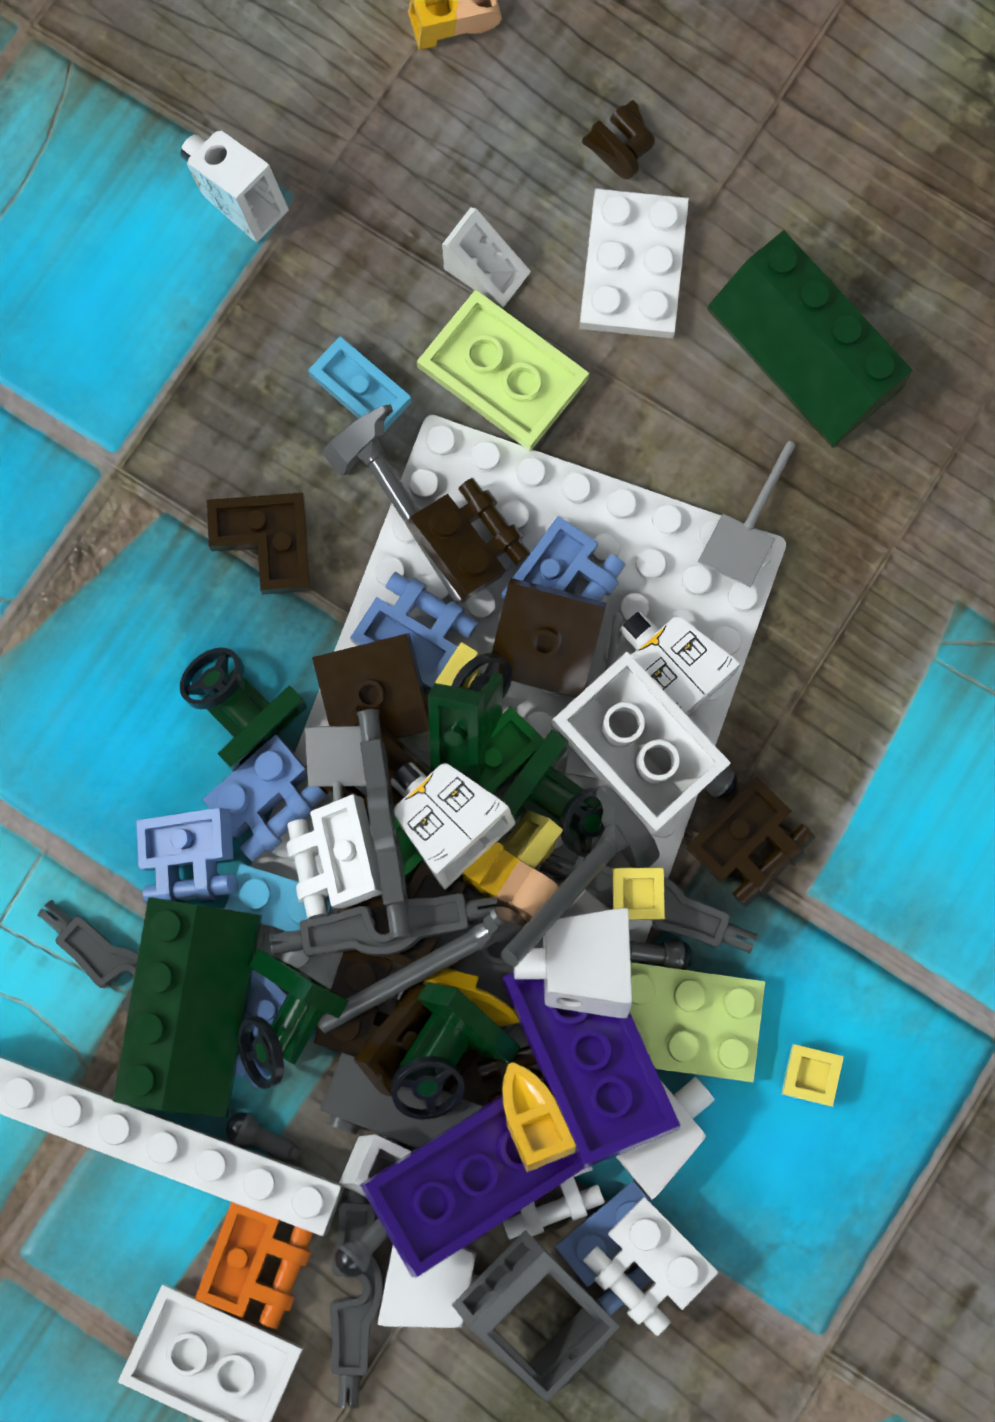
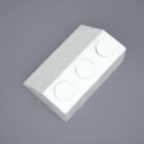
M628 652L622 655L551 722V727L567 739L568 745L599 779L624 800L651 835L656 833L731 764Z

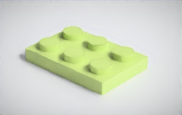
M476 289L417 360V368L529 451L535 447L589 379V372Z
M630 962L632 1005L629 1012L655 1069L754 1082L765 981Z

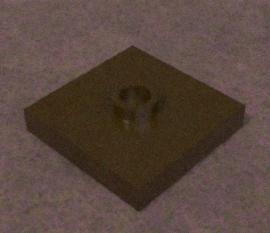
M511 578L508 583L492 653L499 654L510 664L512 668V681L576 698L586 687L607 603ZM499 663V674H503L501 663Z
M410 633L312 657L329 726H340L359 705L364 710L378 709L380 724L397 739L429 731V708Z

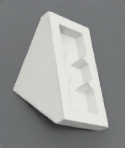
M470 207L442 244L444 270L473 290L476 289L502 308H504L531 272L476 208Z

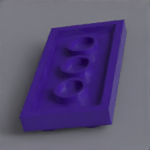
M514 972L503 976L502 983L546 1085L555 1098L576 1144V1154L583 1170L679 1131L681 1126L630 1012L628 1018H616L549 1007L545 1005L544 979H514Z
M503 1095L364 1181L360 1186L411 1277L417 1278L583 1170L575 1152L527 1172L507 1127Z

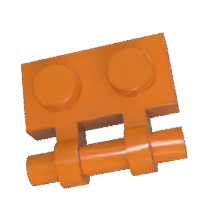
M231 1202L195 1300L240 1317L245 1316L251 1298L265 1303L259 1323L273 1329H278L284 1311L291 1310L295 1295L291 1294L300 1268L301 1266L307 1267L312 1251L308 1250L313 1232L294 1226L289 1242L275 1238V1234L281 1220ZM268 1254L282 1259L272 1286L258 1282Z

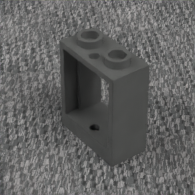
M526 1230L452 1304L466 1325L546 1403L557 1391L562 1390L570 1383L573 1375L594 1353L602 1350L610 1337L620 1328L605 1309ZM549 1273L582 1308L529 1362L495 1327Z

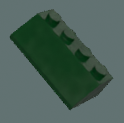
M785 230L752 255L707 306V310L832 448L903 390L913 371Z
M148 897L113 1102L161 1111L228 1117L239 1055L238 1032L241 1023L245 1019L253 972L249 965L256 954L262 915Z

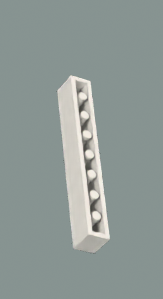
M0 1055L1 1115L321 1236L328 1234L345 1188L339 1185L338 1182L251 1149L237 1146L227 1140L137 1106L113 1102V1097Z

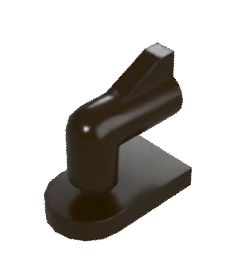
M631 100L625 106L619 107L610 118V122L629 140L623 143L599 120L593 124L591 132L583 137L581 142L589 147L623 179H630L638 172L639 165L637 159L648 152L655 144V136L645 126L638 104L634 100Z

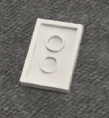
M595 189L579 329L674 338L689 198Z
M162 1284L118 1383L202 1422H271L304 1347L224 1310L195 1300V1297L172 1286Z

